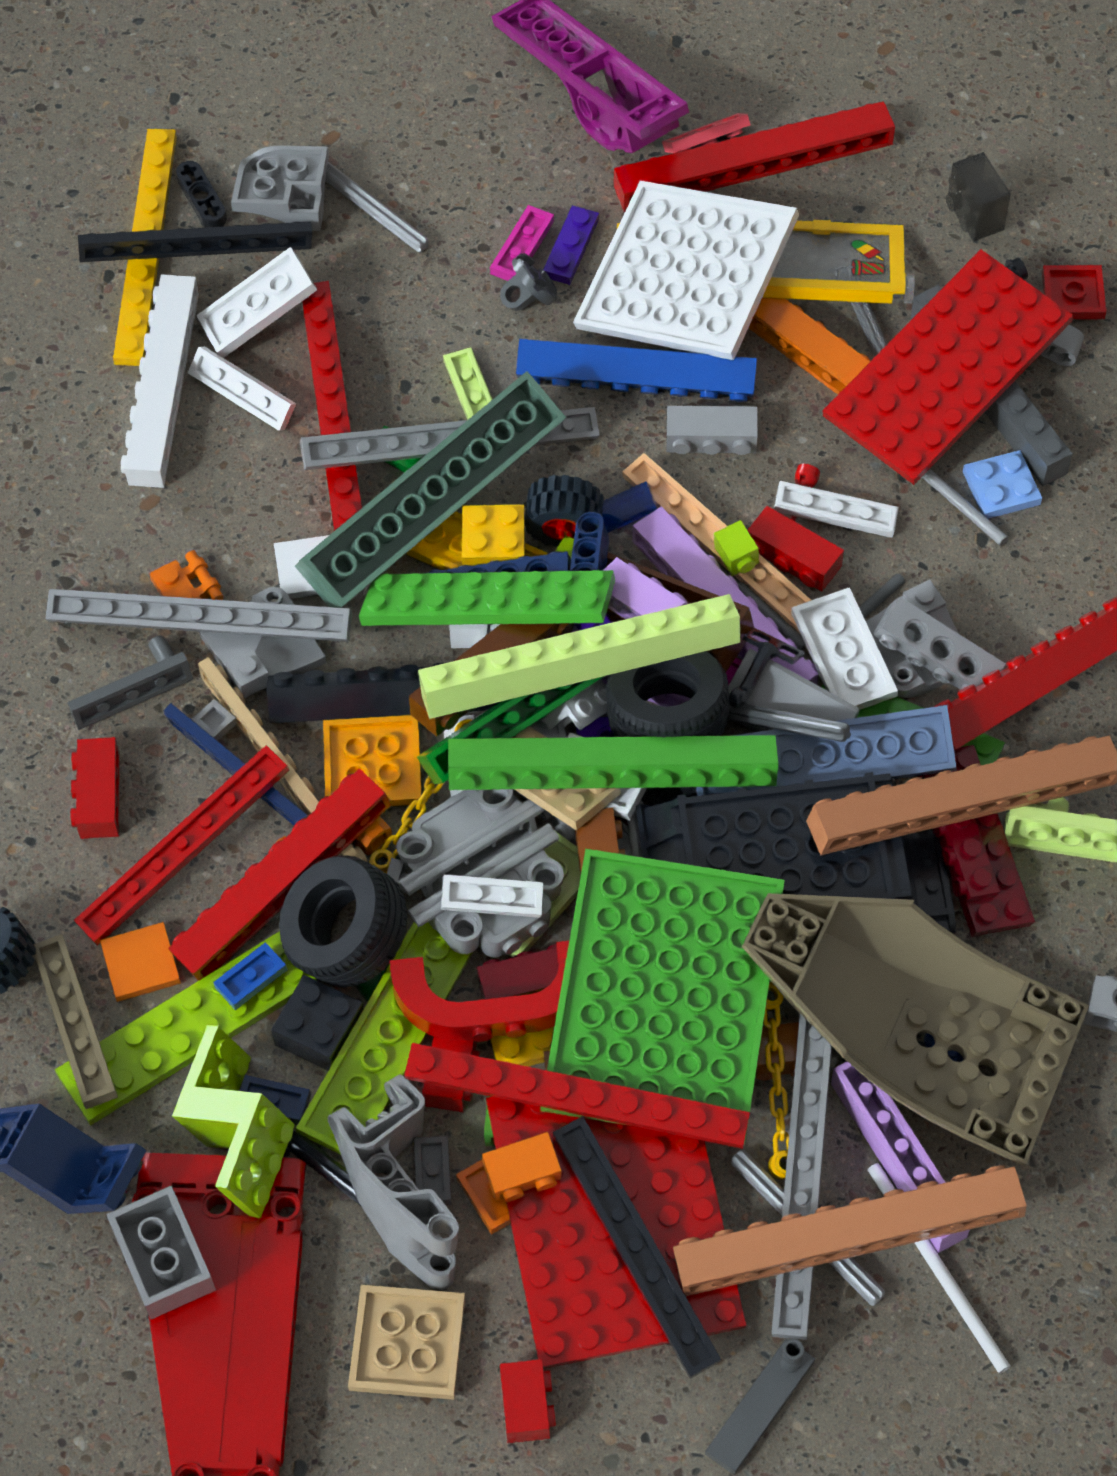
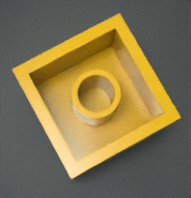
M524 505L462 506V565L473 566L487 564L495 560L507 561L525 556Z

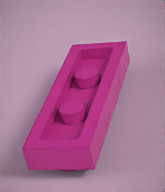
M528 205L491 264L490 274L506 281L515 276L516 272L513 268L512 260L520 253H525L530 257L534 256L554 223V214Z

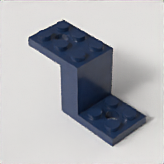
M40 1103L0 1108V1172L7 1174L67 1214L115 1211L123 1204L127 1196L126 1189L131 1179L142 1168V1158L147 1151L137 1143L103 1146Z

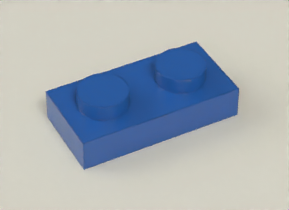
M265 942L213 982L214 987L232 1008L237 1010L286 972L287 966Z

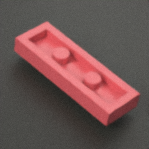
M737 113L664 140L662 144L665 152L676 153L681 150H689L691 147L699 144L703 146L705 144L717 143V137L725 134L727 137L743 133L742 128L751 124L748 114Z

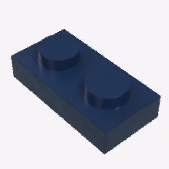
M245 1075L240 1089L243 1092L262 1093L294 1124L300 1122L311 1096L310 1089Z

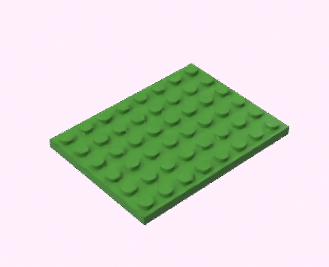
M585 849L547 1071L750 1112L770 980L742 948V945L767 894H783L785 880ZM540 1107L543 1112L582 1117V1115ZM583 1116V1117L586 1118V1119H592V1120H598V1121L616 1123V1122H611V1121H606V1120H601V1119H596V1118H592V1117Z

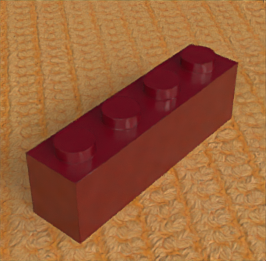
M556 944L549 946L543 951L535 953L525 951L517 954L514 958L502 961L492 959L483 963L482 966H478L477 977L483 999L529 995L540 992L548 987L558 972Z

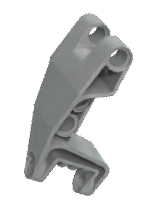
M399 1074L384 1084L386 1094L393 1104L390 1107V1113L385 1111L379 1113L378 1120L371 1118L366 1121V1127H364L345 1107H342L328 1116V1123L334 1134L357 1200L386 1244L388 1251L431 1289L445 1290L453 1284L455 1279L456 1257L454 1252L458 1244L459 1224L435 1191L432 1189L419 1190L395 1159L396 1156L414 1142V1138L421 1137L425 1098L403 1075ZM386 1173L388 1176L378 1177L375 1174ZM439 1233L448 1234L449 1237L442 1238ZM443 1266L447 1268V1270L436 1271L433 1269V1267Z

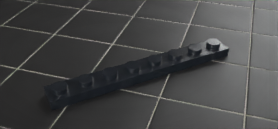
M311 222L265 223L262 225L178 228L173 230L78 235L80 262L286 251L290 247L293 250H305L312 247Z
M582 1116L554 1131L553 1137L688 1377L691 1379L721 1362L718 1352L584 1117Z

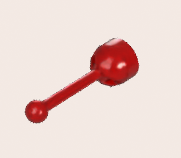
M810 464L798 465L795 472V483L811 488L815 487L821 474L820 470ZM790 516L791 520L796 521V516Z

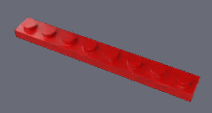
M267 745L264 746L76 917L74 922L98 946L100 940L106 939L289 772V767Z

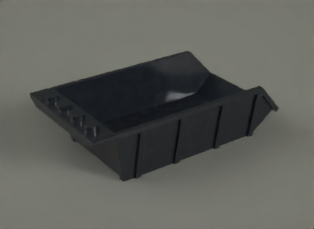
M873 772L865 773L864 777L813 782L812 779L805 780L804 784L746 790V787L738 788L736 792L686 797L684 794L677 795V799L658 805L639 804L636 806L643 858L785 880L783 894L914 900L913 903L939 925L951 933H956L955 912L947 869L942 859V847L939 838L934 835L932 829L820 855L806 820L813 805L823 799H832L833 801L845 798L847 795L857 791L862 793L875 791L877 788L887 784L896 786L890 773L873 775Z

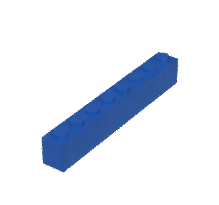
M519 339L516 375L519 378L528 371L539 385L540 380L552 381V386L570 387V383H582L581 388L598 390L599 385L611 386V390L617 392H629V387L641 388V393L658 394L659 390L670 391L671 396L688 397V392L700 393V398L718 399V395H728L731 401L747 402L748 397L754 398L757 358L735 357L734 360H729L709 354Z

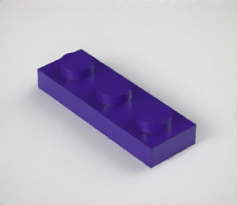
M572 205L543 269L551 280L568 285L571 284L598 224V212Z

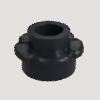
M1019 257L1005 261V266L1023 280L1028 278L1026 266Z

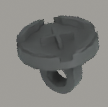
M520 253L512 260L516 275L505 283L500 292L502 303L515 311L524 309L536 298L545 305H550L557 299V289L548 274L541 268L537 270L533 266L536 263L535 260L525 253ZM516 288H520V298L512 302V292Z

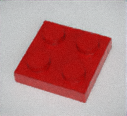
M1043 265L1044 295L1071 313L1073 319H1105L1106 302L1102 265Z

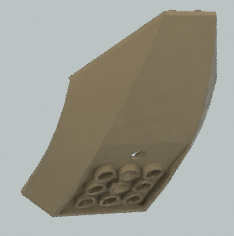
M768 893L742 948L786 1000L846 1061L893 1099L930 1122L1025 1167L1089 1005L991 959L939 925L913 903L914 900ZM921 1032L929 1033L933 1036L935 1045L929 1048L921 1046L917 1042V1034ZM951 1050L957 1051L962 1055L964 1061H953L947 1052ZM978 1066H989L995 1075L986 1076L982 1074Z

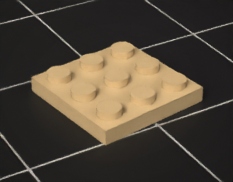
M361 1285L348 1382L349 1391L454 1400L465 1293Z

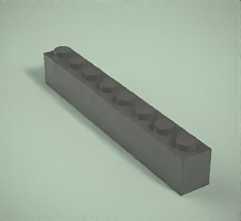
M939 285L914 296L911 319L941 290ZM1014 381L985 411V414L1014 451L1021 450L1029 470L1039 483L1045 486L1068 474L1073 453Z

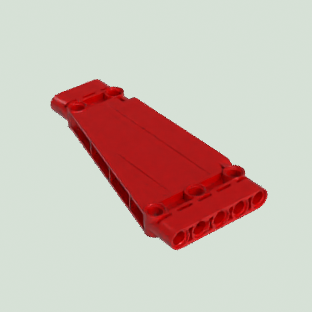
M145 1153L142 1158L143 1165L138 1173L136 1193L133 1196L132 1203L172 1186L216 1291L150 1320L149 1317L172 1476H279V1469L283 1466L303 1246L301 1224L303 1222L302 1207L306 1163L300 1159L282 1158L281 1168L275 1177L270 1197L264 1207L261 1218L249 1217L215 1187L227 1155ZM216 1205L226 1206V1209L220 1214L210 1213V1210ZM285 1207L295 1209L294 1213L288 1217L278 1215L280 1210Z

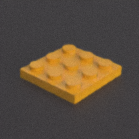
M412 715L323 720L325 797L330 796L338 789L341 781L347 775L355 773L360 768L386 793L392 804L391 806L410 805L412 801L419 800L422 795L421 766L417 759V756L420 755L418 720Z

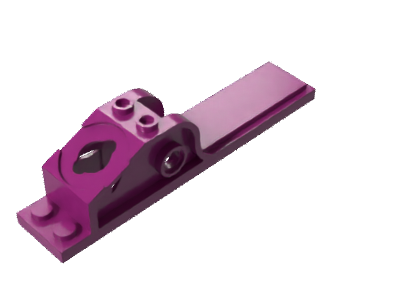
M519 0L491 16L495 27L559 76L569 93L574 112L580 124L594 140L607 150L623 149L627 153H634L679 127L678 119L689 113L686 101L550 0ZM603 70L612 98L585 79Z

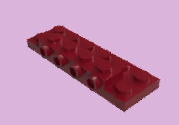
M974 745L954 750L957 771L964 770L972 764H980ZM938 773L928 774V775H921V776H918V777H920V778H922V779H926V778L934 777V776L937 775ZM998 813L932 828L934 835L939 838L942 847V859L945 866L949 868L952 877V889L959 898L972 937L1029 927L1035 922Z

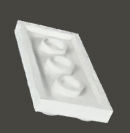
M290 247L196 316L215 351L224 358L317 291V288L297 254Z
M850 587L791 607V614L827 691L858 707L860 710L898 696L896 685Z

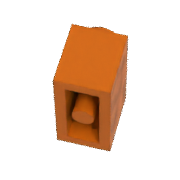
M548 1132L482 1154V1163L495 1201L502 1198L504 1202L513 1201L524 1195L523 1191L535 1187L537 1191L546 1190L557 1184L556 1180L561 1179V1168Z

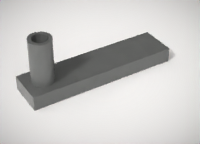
M164 636L152 638L148 646L158 663L67 702L77 729L85 728L193 680L189 663L184 653L180 652L175 655Z
M787 1338L784 1340L705 1451L706 1456L733 1475L739 1470L815 1362V1358L804 1351V1347L799 1340H788Z

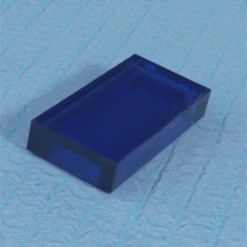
M647 481L604 500L602 517L608 533L647 516L658 509Z

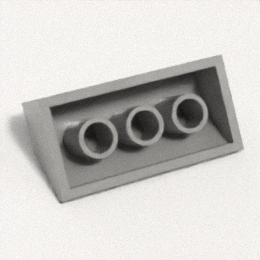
M750 648L729 684V695L733 689L739 687L743 682L757 654L755 650ZM771 659L767 662L752 694L744 703L832 721L857 718L860 710L858 707ZM738 722L754 732L774 730L772 728Z

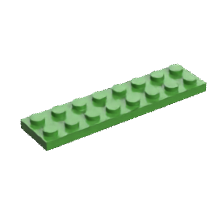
M613 570L381 574L369 586L359 619L362 626L604 623L616 579Z

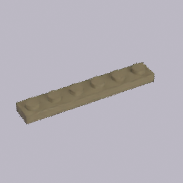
M63 934L33 944L36 948L34 956L85 1109L118 1098Z

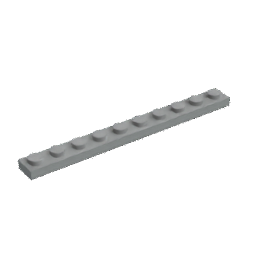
M595 407L561 410L566 419L535 445L597 439L600 434ZM467 420L301 437L300 446L304 470L423 458Z
M49 589L45 619L49 622L349 642L352 610L349 608Z
M801 1014L799 1019L782 1218L794 1213H800L802 1216L814 1214L819 1207L832 1046ZM813 1267L777 1275L772 1337L807 1340Z

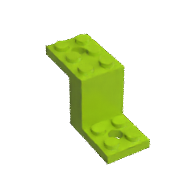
M207 1025L172 1117L206 1147L229 1149L215 1187L249 1217L261 1218L264 1207L269 1200L275 1177L281 1168V1161L286 1147L292 1138L295 1124L262 1093L239 1091L243 1078L248 1071L251 1057L219 1026Z

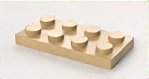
M529 726L512 738L547 737ZM620 788L514 789L576 831L621 794Z

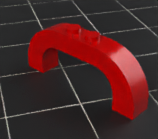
M569 941L556 942L557 975L548 987L534 994L465 1002L447 1001L438 997L429 988L425 979L423 957L389 960L394 996L400 1010L414 1026L431 1036L441 1039H473L476 1042H484L492 1039V1037L507 1036L509 1038H519L526 1033L547 1030L555 1026Z

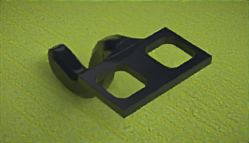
M757 628L752 629L744 635L742 640L758 647V652L741 685L731 691L729 705L739 708L748 700L770 659L778 657L793 665L804 656L805 652ZM751 636H758L768 642H760ZM784 649L795 654L796 656L791 657L779 650Z

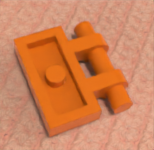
M194 550L189 551L185 555L189 563L188 566L181 568L178 561L174 560L149 573L151 581L161 596L207 599L210 597L212 600L224 599L218 580L215 577H211L204 558L199 557ZM198 577L202 584L194 588L190 580Z

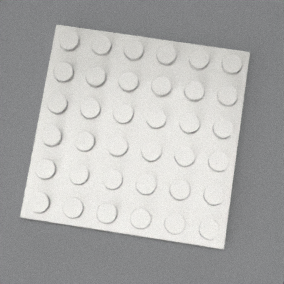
M640 181L573 321L576 329L734 360L799 217L797 208Z

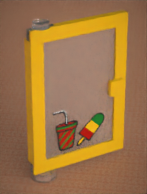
M797 220L762 298L892 304L893 299H903V303L913 304L915 274L905 273L904 225L831 222V220Z

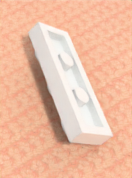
M444 874L441 910L540 918L542 915L543 882Z

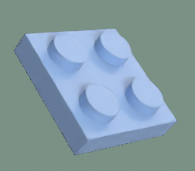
M1021 450L963 466V474L977 506L987 519L1041 505L1042 496Z

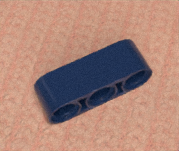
M587 512L578 518L570 571H603L606 568L609 535L601 514Z

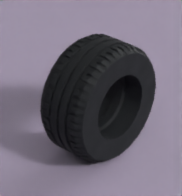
M707 651L611 674L607 678L608 720L615 737L721 736L727 726L729 717L727 674L722 668L721 663ZM661 694H679L690 698V700L682 704L668 707L656 706L645 702Z
M349 855L329 857L303 872L294 882L285 898L279 923L284 952L294 966L326 984L343 988L360 985L382 972L390 964L389 960H393L400 949L407 925L406 900L397 882L390 875L372 864ZM356 899V911L350 927L342 937L331 943V929L335 918L344 906Z

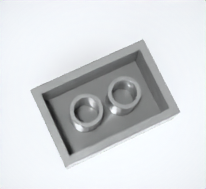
M172 1186L106 1214L150 1320L216 1291Z

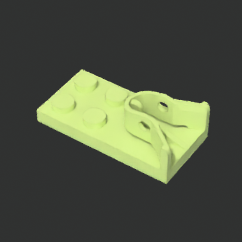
M1064 797L1049 800L1046 804L1036 803L1011 809L1006 814L1004 833L1009 846L1117 862V819L1101 818L1099 815L1092 813L1083 815L1068 813L1069 803Z

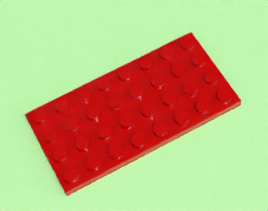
M980 249L822 410L823 417L915 485L1073 321V315Z

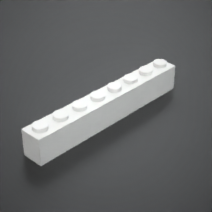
M161 275L159 286H155L153 290L155 308L149 311L148 319L151 329L150 333H146L144 337L146 356L140 359L139 371L142 377L141 381L136 382L135 398L137 403L136 406L131 407L130 411L132 430H127L125 443L128 451L127 455H123L121 459V472L126 474L129 486L164 488L199 297L196 277Z

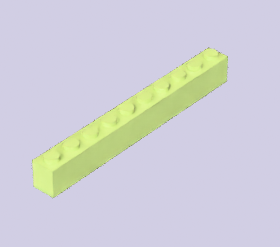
M727 594L420 669L418 673L422 699L429 719L737 644L740 643V616L731 595Z

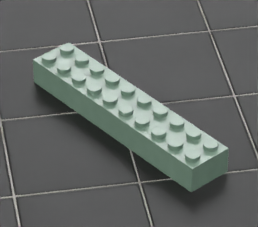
M526 371L301 558L295 565V568L329 607L342 608L566 419V416L529 372Z

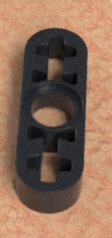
M182 162L176 169L178 184L204 227H223L227 220L225 207L203 169L197 162ZM190 173L194 176L195 182L192 183L190 177L186 174ZM200 191L209 193L204 199H196L194 197ZM211 207V210L216 217L208 215V208Z

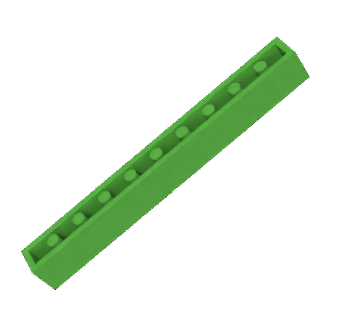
M775 735L448 739L449 790L761 787L777 785L779 762Z

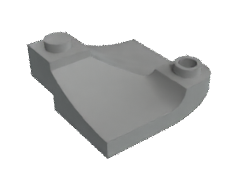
M270 146L262 148L242 159L238 168L231 200L232 211L264 215L285 223L311 222L312 231H320L324 214V191L329 159L328 147Z
M927 580L903 592L901 598L958 633L946 608V601L931 580ZM888 607L866 621L896 685L898 697H916L946 684L934 678L933 672L927 668L911 664L906 659V655L900 651L891 650L883 646L879 642L880 639L873 635ZM906 628L907 637L912 641H916L915 632ZM933 645V653L937 657L942 658V650L938 646ZM959 662L961 672L964 674L968 673V666L963 662Z
M278 587L267 588L253 595L250 601L294 605L288 594ZM278 599L275 602H269L270 600ZM199 632L200 637L218 665L220 664L225 670L229 682L232 681L235 687H238L244 698L266 688L268 676H273L279 672L305 674L327 663L326 656L314 639Z

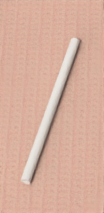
M879 1163L868 1168L869 1174L883 1195L889 1191L896 1190ZM929 1239L915 1242V1245L997 1372L1001 1374L1011 1367Z

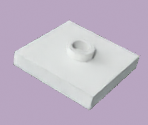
M329 535L274 543L280 588L288 594L290 599L318 595L295 568V565Z

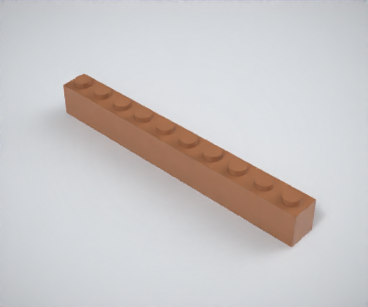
M1110 735L1101 738L1091 736L1079 743L1071 745L1061 743L1050 750L1041 752L1039 750H1032L1016 758L1002 757L986 765L972 764L964 770L956 772L947 770L926 779L917 777L908 780L905 784L896 786L887 784L867 793L857 791L847 795L845 798L833 801L832 799H823L813 805L806 822L820 855L1115 785L1117 782V750Z
M999 1165L987 1169L984 1174L971 1176L970 1173H964L953 1177L950 1182L938 1184L936 1181L926 1182L919 1185L916 1190L904 1192L902 1189L892 1190L885 1193L882 1198L870 1200L868 1197L852 1200L848 1206L836 1208L834 1205L818 1208L814 1214L806 1216L794 1213L784 1216L780 1222L768 1224L766 1221L755 1222L742 1231L734 1232L732 1229L721 1230L708 1239L687 1238L680 1241L678 1246H674L673 1250L683 1293L685 1296L1025 1217L1027 1205L1015 1166L1005 1168V1166Z

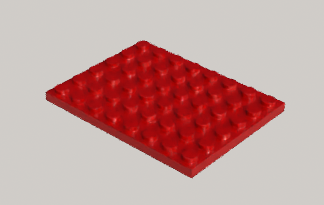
M487 1097L486 1104L495 1149L548 1132L561 1168V1179L556 1180L557 1184L542 1191H537L535 1187L523 1191L524 1195L522 1197L506 1202L538 1360L542 1359L543 1369L669 1344L668 1339L553 1137L554 1131L580 1117L543 1112L539 1106ZM584 1118L682 1289L673 1247L678 1246L680 1241L687 1238L708 1239L712 1238L716 1232L725 1230L705 1141L635 1126ZM737 1284L686 1296L708 1336L746 1327Z

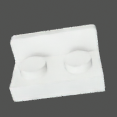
M599 679L546 716L543 721L550 730L560 723L566 727L572 722L579 730H582L607 713L606 685Z

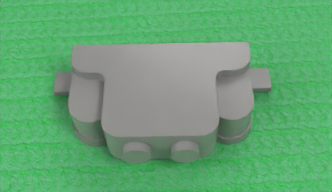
M512 789L479 790V792L475 790L461 791L431 811L421 815V817L414 821L412 831L405 833L399 838L396 849L408 873L407 876L398 881L399 885L409 896L421 889L427 899L442 889L444 874L464 876L538 830L534 817L546 810L529 799L521 803L514 796Z
M548 823L464 875L543 882L542 915L540 918L441 910L442 889L409 909L408 914L418 927L428 922L433 929L440 933L450 948L459 954H469L475 951L478 946L489 957H499L505 953L507 955L512 954L520 948L522 942L532 936L535 938L542 935L549 928L551 902L560 895L564 871L562 866L556 860L550 858L544 849L560 839L559 835Z

